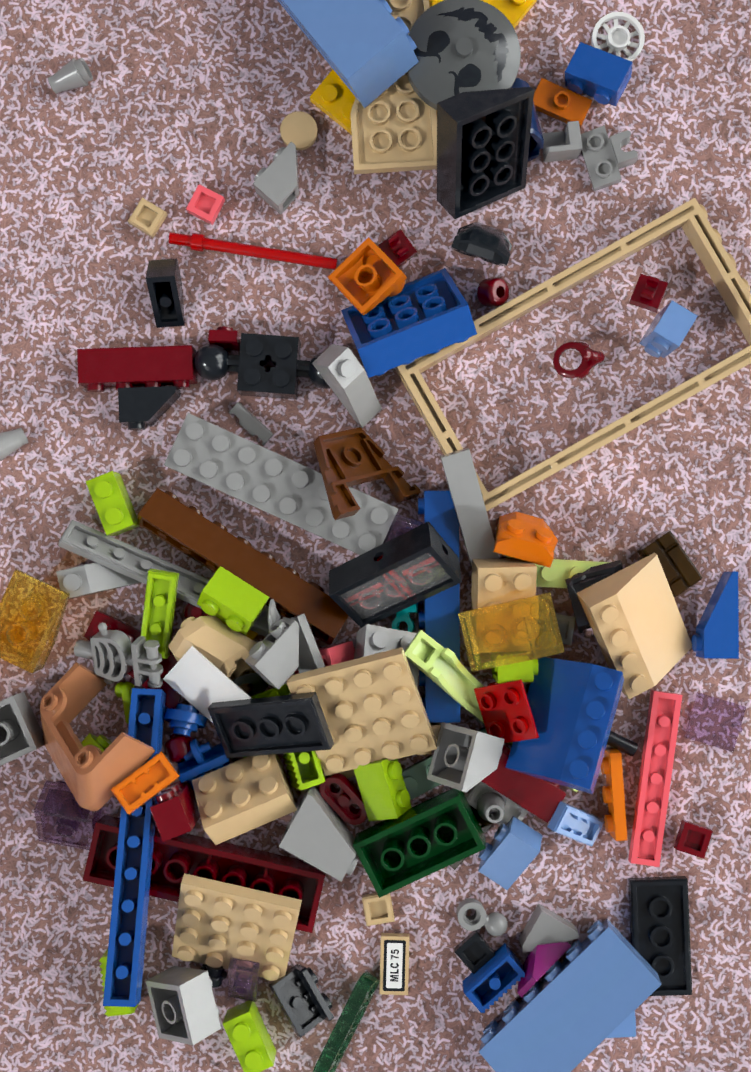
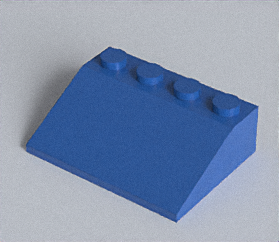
M446 268L405 284L399 294L386 297L364 316L354 305L341 310L368 378L383 375L392 368L410 364L417 358L437 353L444 347L454 343H462L468 340L469 337L477 335L469 305Z
M538 656V675H534V681L530 683L527 699L539 738L513 742L506 768L593 795L624 683L623 672L590 663Z

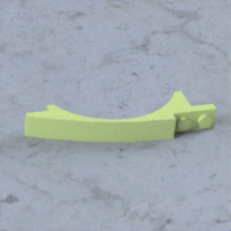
M419 630L404 651L406 658L484 724L474 692L475 688L484 686L461 664L454 652L449 648H444L425 632ZM569 788L573 792H578L576 789Z

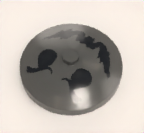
M444 0L427 9L416 20L410 30L409 36L417 46L414 53L419 62L406 72L407 77L416 94L435 110H437L438 102L462 92L512 88L520 66V44L510 21L494 6L481 0Z

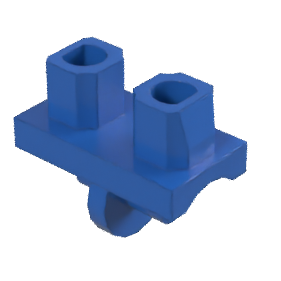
M197 739L191 740V750L184 756L185 761L178 763L180 771L178 773L180 776L179 780L181 783L187 781L194 790L192 780L205 775L204 772L211 769L215 771L229 765L230 761L226 757L222 744L220 743L212 747L210 742L201 745Z

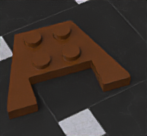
M361 427L320 435L313 442L330 508L335 520L353 516L360 510L359 505L348 488L351 486L384 479L398 503L414 499L421 493L415 484L411 487L402 477L405 473L398 466L392 467L383 457L385 452Z

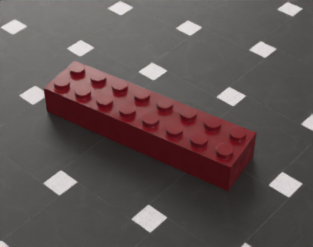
M104 815L96 822L83 881L114 887L120 818ZM155 826L149 896L179 902L180 887L184 873L302 900L296 930L312 933L326 873L300 859L226 842L215 845L209 838L187 833L163 842L158 828Z

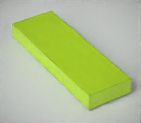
M149 569L141 636L146 637V641H159L158 652L162 654V658L167 659L170 654L168 645L172 638L179 573Z

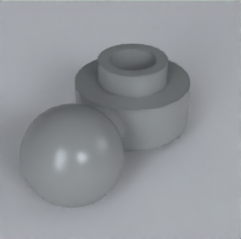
M465 899L457 907L456 916L458 922L465 930L475 931L485 926L487 932L492 936H501L507 930L508 922L506 917L499 912L486 914L482 903L476 899ZM474 909V915L467 916V910Z

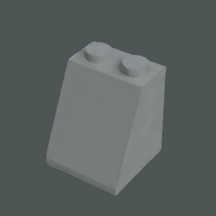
M318 787L308 788L297 811H295L283 833L279 847L341 882L345 874L350 876L358 863V855L353 847L354 836L333 808L322 798Z

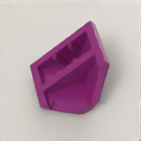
M568 942L541 944L531 951L523 964L525 977H521V980L518 981L517 993L521 998L571 947Z

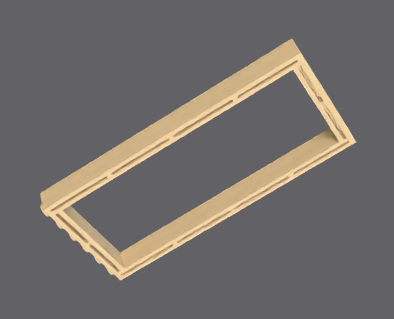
M696 198L691 199L473 321L477 335L469 337L468 340L462 343H454L444 347L437 353L417 358L410 364L400 365L395 368L443 455L462 450L463 448L423 379L422 372L682 227L750 346L490 492H487L476 472L486 511L751 363L750 286L747 280L739 275L735 259L724 249L720 233L715 228H712L707 219L708 214L705 207L699 204Z

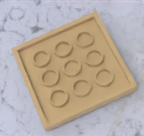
M403 647L291 675L287 680V686L291 694L316 692L334 742L331 750L315 751L326 776L357 769L359 765H367L370 762L386 758L390 761L437 749V741Z
M184 873L180 887L172 957L179 958L185 962L193 961L207 964L212 968L223 966L224 969L232 970L239 974H250L263 977L269 981H275L286 974L302 900Z

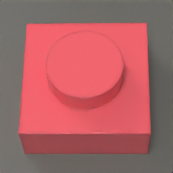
M199 184L186 210L189 214L213 225L225 202V198Z

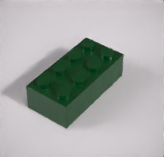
M452 788L410 808L398 819L384 820L357 833L353 847L380 898L486 849V837L463 791Z

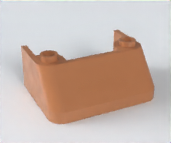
M76 662L41 699L40 715L43 741L79 806L89 811H97L114 795L111 789L139 769L155 750L153 747L124 732L103 753L98 747L93 745L83 747L70 726V722L107 684L104 682L103 677L96 675L93 671Z

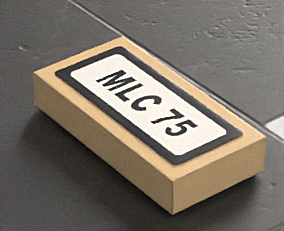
M381 933L379 994L408 995L410 937L407 933Z

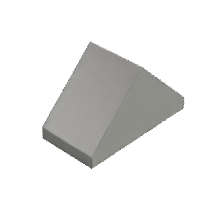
M538 904L518 940L523 953L532 951L537 945L567 942L580 937L573 923Z

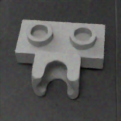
M604 125L581 134V153L594 191L621 182L622 178L619 169L637 162V151L624 152L621 147L629 144L630 131L627 130L610 136L609 139Z

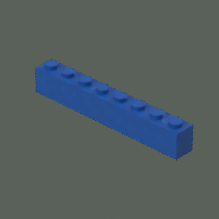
M424 491L423 497L418 498V515H423V524L428 521L459 557V523L450 491ZM460 583L425 599L424 612H419L418 615L419 629H424V632L444 648H449L455 653L459 661ZM419 670V686H424V698H421L429 722L461 723L460 704Z

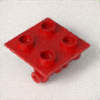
M522 679L504 683L492 682L488 686L474 689L487 734L505 739L504 743L539 738Z

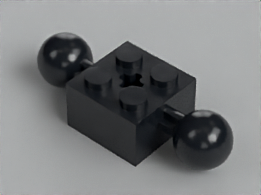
M241 333L240 356L229 355L220 345L207 344L202 346L194 357V366L197 373L206 380H219L228 372H237V391L241 396L297 400L299 377L310 378L317 387L330 389L329 385L312 364L322 353L315 355L311 361L300 360L301 342L299 337ZM272 361L276 367H271L270 372H266L263 366Z

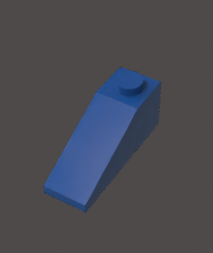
M723 572L696 627V634L692 636V649L696 652L697 657L739 659L738 572Z

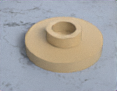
M296 111L288 114L283 119L280 126V134L287 146L292 142L296 145V150H305L316 141L318 128L316 121L311 115L306 112Z

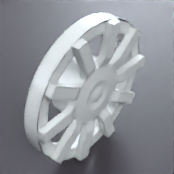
M612 12L603 16L595 25L591 36L592 47L600 50L608 47V53L614 51L618 57H621L620 51H623L627 56L624 59L632 62L640 54L645 41L644 30L640 22L632 15L624 12ZM613 19L614 27L610 29L605 22ZM618 19L628 21L624 26L618 25ZM630 23L636 29V31L630 33L627 29ZM602 26L608 35L597 33L598 29ZM639 35V44L631 42L630 38ZM597 38L606 40V42L598 45ZM627 46L637 48L636 52L631 54Z

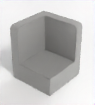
M579 121L567 122L564 131L542 134L544 139V163L578 158L582 150Z

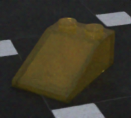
M15 569L0 602V658L30 673L44 668L55 644L70 594L19 569Z
M550 592L458 613L472 672L565 652Z

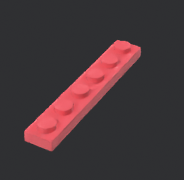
M651 690L628 861L633 864L660 866L682 702L681 694Z

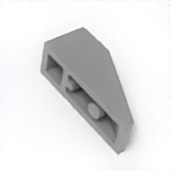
M332 344L312 363L359 427L363 428L382 410L365 369L349 347Z
M98 563L56 571L62 600L74 599L142 583Z

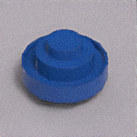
M177 704L176 709H166L163 718L165 721L170 722L169 727L174 728L173 734L190 737L191 732L196 733L198 728H205L207 723V717L200 715L199 710L194 706Z

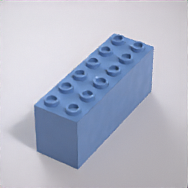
M277 0L364 108L419 62L414 53L417 46L408 35L410 32L408 27L399 16L396 19L392 16L391 13L393 11L386 0Z
M608 919L604 922L597 920L587 930V938L582 943L576 940L566 951V958L561 963L557 961L546 972L544 979L540 983L537 981L526 992L519 1003L515 999L505 1008L500 1022L497 1023L496 1020H493L486 1026L480 1038L482 1042L479 1053L495 1072H571L662 985L657 972Z

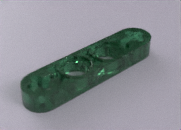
M364 972L357 981L313 1072L336 1071L378 987L379 979L369 972Z

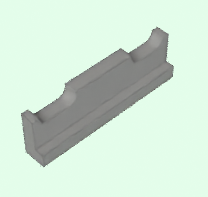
M237 402L230 410L229 414L233 413L239 418V424L252 436L257 435L262 440V445H265L274 435L240 402Z

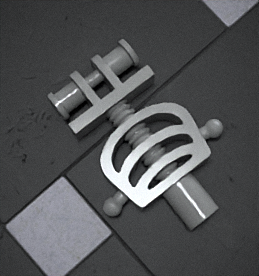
M102 622L98 625L99 632L90 641L80 639L74 646L75 656L93 660L94 673L103 677L106 684L122 680L133 668L135 686H141L147 679H149L147 683L150 688H158L163 685V680L160 676L163 673V666L159 664L162 661V654L158 652L160 645L157 640L146 641V637L139 636L131 643L129 637L124 632L107 630V624Z

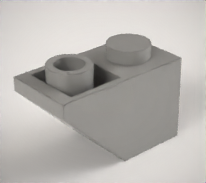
M292 142L286 148L281 147L275 153L274 161L267 168L263 167L259 170L253 183L255 192L280 215L299 195L298 157L296 145Z
M286 617L277 620L270 627L268 636L250 649L249 657L245 660L269 685L280 689L299 667V624L295 620Z

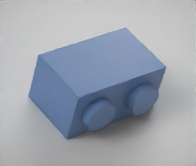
M672 300L655 316L639 344L644 346V350L651 356L665 358L681 345L698 316Z
M514 816L507 824L502 823L498 827L493 842L491 844L487 842L486 849L480 851L478 855L481 859L478 871L506 890L512 886L539 854L542 841L540 833Z

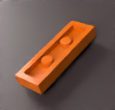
M615 748L605 749L601 764V772L603 775L606 774V786L602 787V796L604 803H608V815H604L605 830L610 832L615 841H626L627 825L622 753Z

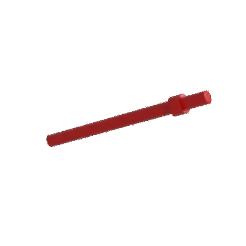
M172 232L169 234V244L191 247V250L203 252L206 249L332 270L337 268L338 259L210 239L205 238L203 234L193 233L192 236Z

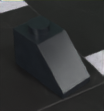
M177 258L149 260L146 282L156 327L185 326L182 280Z
M176 386L118 388L119 423L128 426V430H145V425H154L181 396V391Z

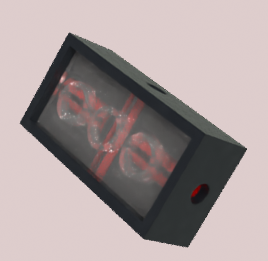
M428 521L330 570L329 596L362 628L366 624L372 625L461 583L459 557Z

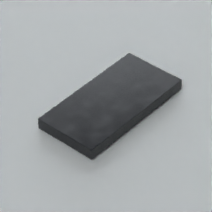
M316 692L216 702L208 707L227 758L331 750L334 745Z
M685 876L628 878L631 945L657 972L662 984L650 996L692 995L688 878Z

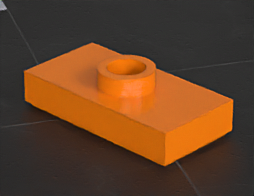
M541 78L533 98L537 111L566 124L567 122L579 121L580 128L593 101L544 78Z
M160 752L113 787L111 791L127 814L130 815L180 776L164 753Z

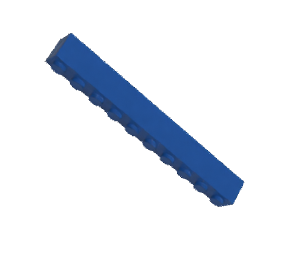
M132 688L128 735L153 747L155 752L145 762L147 763L162 750L166 693L162 689ZM157 795L130 815L127 814L121 805L103 1006L135 1007L141 1001L155 834V820L150 807L157 800Z

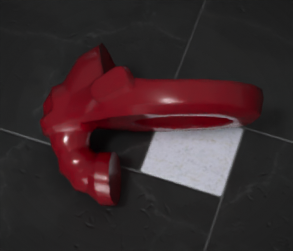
M568 342L556 350L553 365L556 372L564 378L572 379L579 377L583 379L589 375L591 368L604 361L605 355L600 351L590 349L586 343ZM568 349H575L581 353V364L575 370L563 369L560 365V356Z

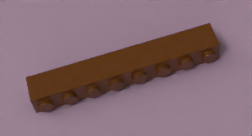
M159 488L155 490L137 514L138 525L214 573L220 566L269 596L270 598L266 604L268 607L270 600L274 599L276 609L282 616L291 618L305 614L312 634L328 645L332 644L349 616L329 595L324 593L321 586L314 582H306L300 578L299 573L293 568H284L279 565L269 553L264 551L260 553L252 548L251 543L241 536L236 538L227 532L228 530L223 524L217 521H209L203 517V513L196 507H187L179 502V498L172 492H163Z

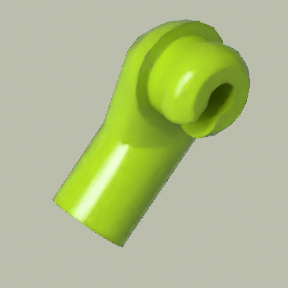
M129 681L125 683L119 682L115 686V695L122 698L125 722L129 724L132 688H135Z

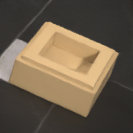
M142 198L128 219V223L154 238L168 214L166 211Z
M377 893L362 895L366 926L395 922L390 893L380 898Z

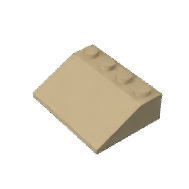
M656 553L577 593L608 667L623 672L624 683L622 692L628 699L654 687L692 648L691 640Z

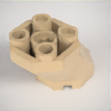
M216 616L187 618L181 623V629L177 631L173 640L168 645L177 662L193 646L231 680L246 674L256 673L245 660L249 657L250 649L257 642L240 632L230 629ZM249 683L242 684L239 687L246 692L249 690L247 687Z

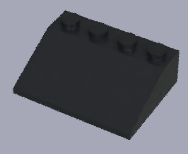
M532 87L462 92L437 103V201L454 219L526 187L534 89Z

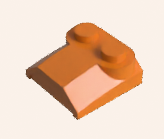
M369 237L328 276L329 280L363 316L386 297L399 294L403 290L405 280L407 279L406 275Z
M515 511L499 516L493 552L550 568L558 540L544 519Z

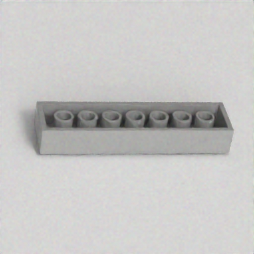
M190 413L187 414L164 463V466L358 555H362L383 544L398 511V508L352 487H348L360 510L353 516L335 520L321 473Z

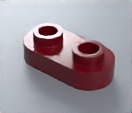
M340 773L325 776L326 782L320 784L319 788L322 798L345 822L352 825L364 822L367 813L358 789ZM332 783L338 784L340 788H335ZM352 804H357L360 809L354 808Z

